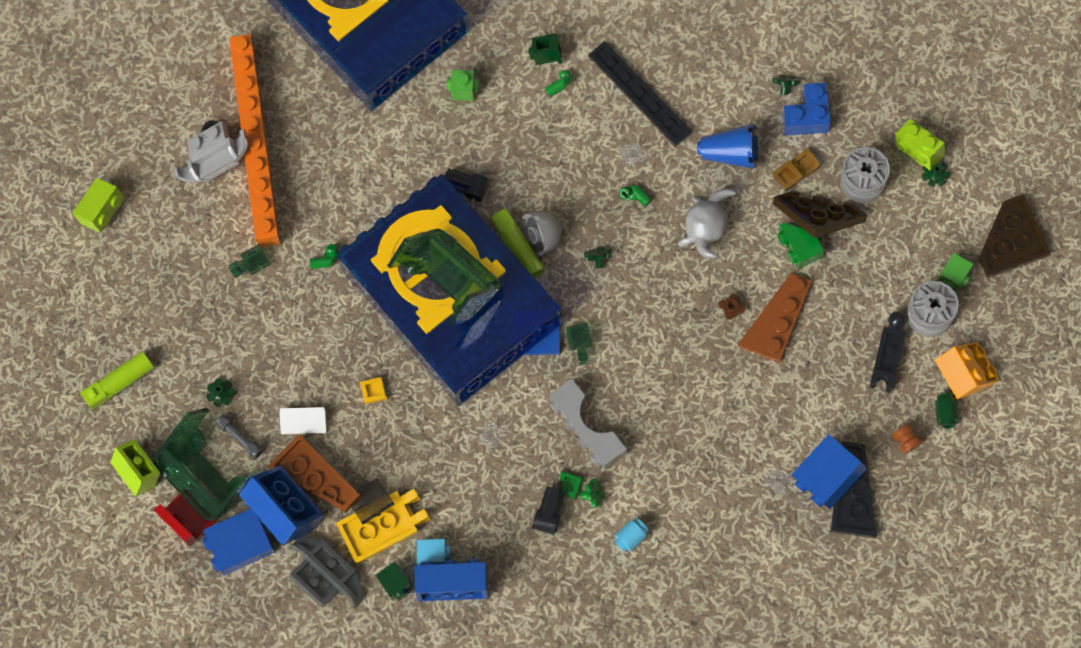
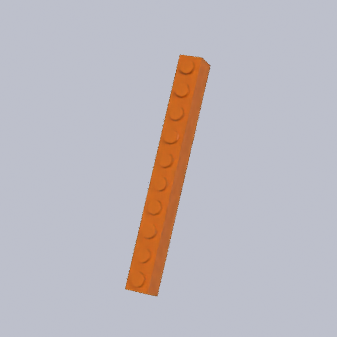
M251 34L229 37L240 125L241 130L244 129L247 135L248 146L244 156L255 240L259 248L281 245L254 42Z

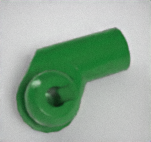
M569 70L561 71L559 73L560 79L545 87L550 97L562 91L573 82V75L570 74Z
M637 185L624 186L619 191V196L622 199L638 200L644 207L652 202V199Z
M329 244L326 246V252L322 257L310 258L311 269L331 267L339 257L337 246Z

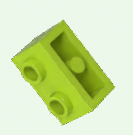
M911 119L895 134L898 149L930 171L945 156V143Z
M96 178L72 214L80 224L101 233L109 224L116 210L122 205L125 197L117 186Z
M133 439L116 447L110 463L133 494L138 496L155 488L160 472L138 442Z

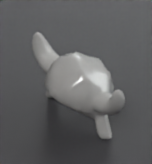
M731 189L717 190L710 196L708 201H704L698 196H693L692 201L695 204L689 209L685 222L688 236L678 242L679 247L696 242L699 254L706 258H717L718 255L709 249V243L724 237L725 230L728 227V215L720 205L724 199L736 195V192Z

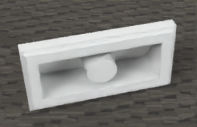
M325 407L281 408V435L327 433V411Z

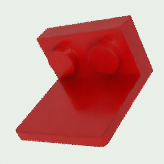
M189 484L165 508L159 504L154 509L156 514L189 547L204 534V529L211 527L222 516V513L193 484Z

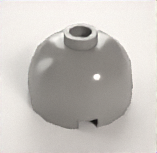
M539 210L527 213L522 217V219H525V224L521 225V231L528 243L532 244L536 256L548 254L559 245L562 225L552 214Z

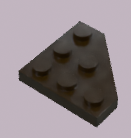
M797 192L784 193L774 196L773 199L774 206L814 238L864 223L867 219V214L853 203L844 202V205L830 203L831 199L813 196V199L799 197L800 193Z
M1024 194L1002 203L978 258L987 279L1047 258L1051 254Z

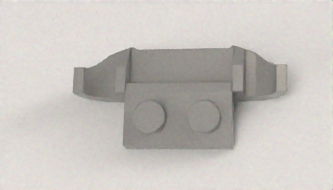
M220 121L187 140L190 159L187 160L188 167L173 168L174 176L186 182L206 183L240 164L239 159L245 154L248 146L245 130H240V137L233 140L229 137L227 124Z

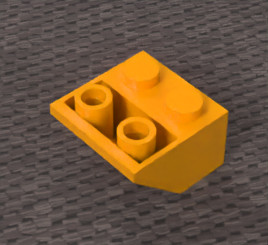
M978 342L954 346L935 360L957 399L969 397L1000 381L997 370L989 362L984 348Z

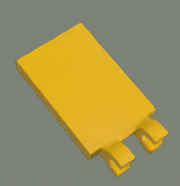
M415 489L402 496L396 491L336 523L356 564L419 533L416 526L431 520L425 509L417 512L415 515L413 514L409 505L421 500Z

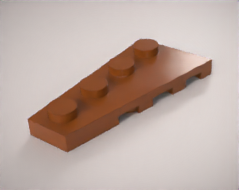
M790 273L737 347L780 363L812 280Z
M300 434L267 466L272 469L282 465L300 487L345 513L362 497Z

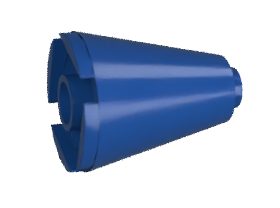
M749 124L704 136L701 138V142H697V153L704 160L755 169L757 165L753 163V160L758 161V136H753L752 130H757L755 124Z

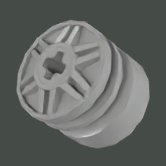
M861 147L848 154L840 175V186L843 193L850 200L857 203H869L879 198L886 187L890 175V165L887 157L881 151L872 147Z
M939 281L922 283L916 288L907 307L906 317L909 326L916 333L925 337H936L945 333L950 328L958 312L959 301L953 289ZM934 303L937 305V307L934 308L930 307V305L932 306Z

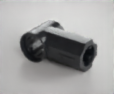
M448 168L444 175L442 186L443 188L462 193L470 200L474 198L475 201L482 202L490 180L477 173L469 175Z
M553 486L546 487L540 509L536 511L532 529L555 535L556 526H558L560 519L559 513L566 494L565 491Z

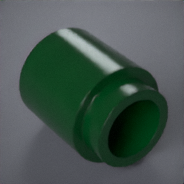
M951 393L938 395L937 401H935L937 424L944 429L956 427V424L960 422L958 400Z

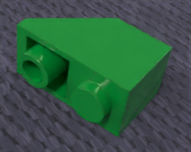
M787 223L779 225L777 237L781 245H786L788 248V258L792 264L796 263L798 269L823 258L824 249L818 238H814L803 228Z

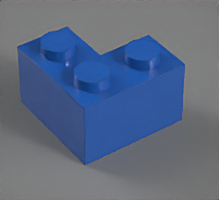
M826 83L804 84L802 93L803 105H786L783 108L784 136L828 133L830 117Z

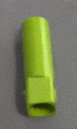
M507 208L491 216V222L525 279L531 281L545 272L543 265Z
M141 351L100 380L85 388L80 394L91 410L94 411L110 400V398L152 371L154 367L144 352Z

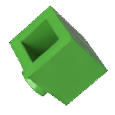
M953 253L941 272L938 281L949 285L957 292L960 287L965 288L971 279V276L968 274L973 264Z

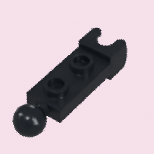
M899 311L891 313L888 317V323L891 328H883L869 384L871 389L875 387L877 381L883 380L886 383V392L891 393L893 390L906 332L899 330L906 323L904 314Z

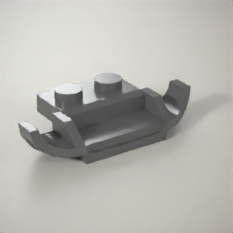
M300 537L289 546L291 550L295 549L302 555L303 560L289 574V578L321 608L338 593L341 596L346 595L354 608L363 601L362 587L356 570L324 541L310 537Z

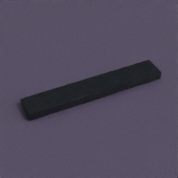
M605 41L588 54L592 62L674 147H677L692 134V131Z

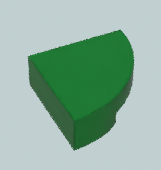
M561 471L560 484L562 490L566 492L569 498L576 501L583 478Z

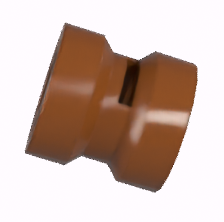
M911 423L905 424L891 435L895 442H901V450L905 455L924 442L920 436L915 433L913 434L914 427Z

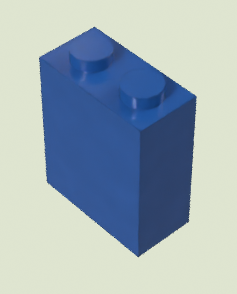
M828 434L791 475L797 480L794 484L803 493L808 490L813 495L810 498L820 508L825 505L830 510L867 468Z
M252 509L203 530L206 536L202 538L207 551L212 550L214 558L211 559L216 572L220 570L224 576L275 553L260 518Z

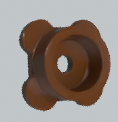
M731 294L730 298L720 300L719 308L723 309L725 317L729 320L739 313L743 314L745 312V306L740 303L737 294Z

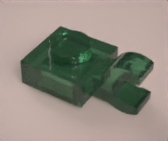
M260 244L240 254L241 261L233 262L228 267L234 278L246 271L253 275L271 264Z
M588 323L566 327L569 350H577L579 366L587 365L586 348L592 347Z

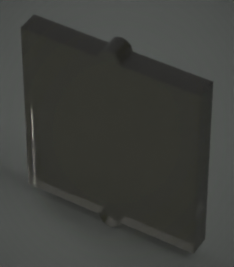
M376 478L357 490L362 497L352 506V509L361 523L365 524L374 517L380 516L382 512L395 505L379 479Z

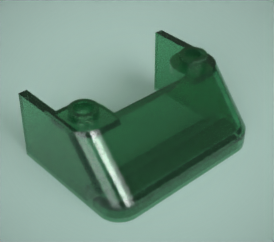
M432 229L404 238L387 265L390 269L403 265L406 271L412 275L425 273L454 299L455 302L452 305L454 315L449 321L451 325L471 319L501 287V282L447 232L441 229Z
M203 408L185 414L155 453L153 462L166 480L204 520L213 521L241 502L243 499L239 494L253 476L267 470L263 468L247 473L244 476H237L228 483L199 453L205 445V436L197 426L210 411L208 408Z

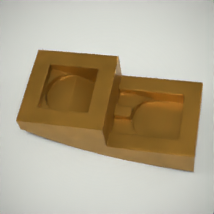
M806 148L793 160L785 162L772 175L783 189L787 191L818 170L822 165L810 150Z

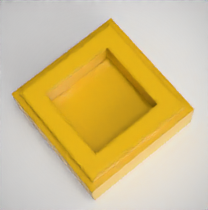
M382 376L360 382L365 405L387 399Z

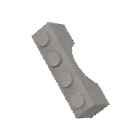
M572 378L550 394L551 402L549 405L556 414L559 412L565 418L563 420L564 425L570 432L575 431L578 435V438H576L578 443L584 450L586 448L589 449L592 453L590 458L597 467L602 466L606 470L627 455V449L613 431L597 433L590 430L583 423L580 413L586 399L584 393Z

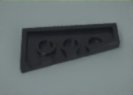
M842 441L841 445L862 462L867 470L833 506L830 532L876 539L877 532L874 522L875 517L872 507L865 444Z

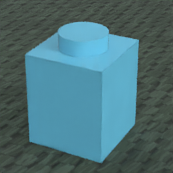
M445 539L417 540L418 565L423 561L443 564V561L451 559L450 546H446Z

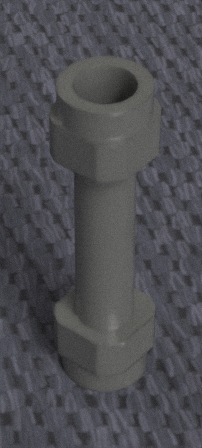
M222 414L216 420L215 424L223 432L227 431L246 449L245 452L254 460L262 454L263 449L255 441L251 442L232 425L233 421L228 416Z

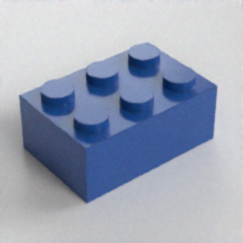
M282 465L253 476L239 494L282 545L311 533L325 516Z
M479 559L467 560V563L458 564L456 560L443 561V564L423 561L420 562V565H414L415 594L419 602L488 599L487 568L485 562L481 563Z

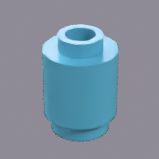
M635 518L633 521L630 520L615 534L617 539L615 543L622 551L627 549L631 552L647 537L646 534L649 532V529L638 518Z

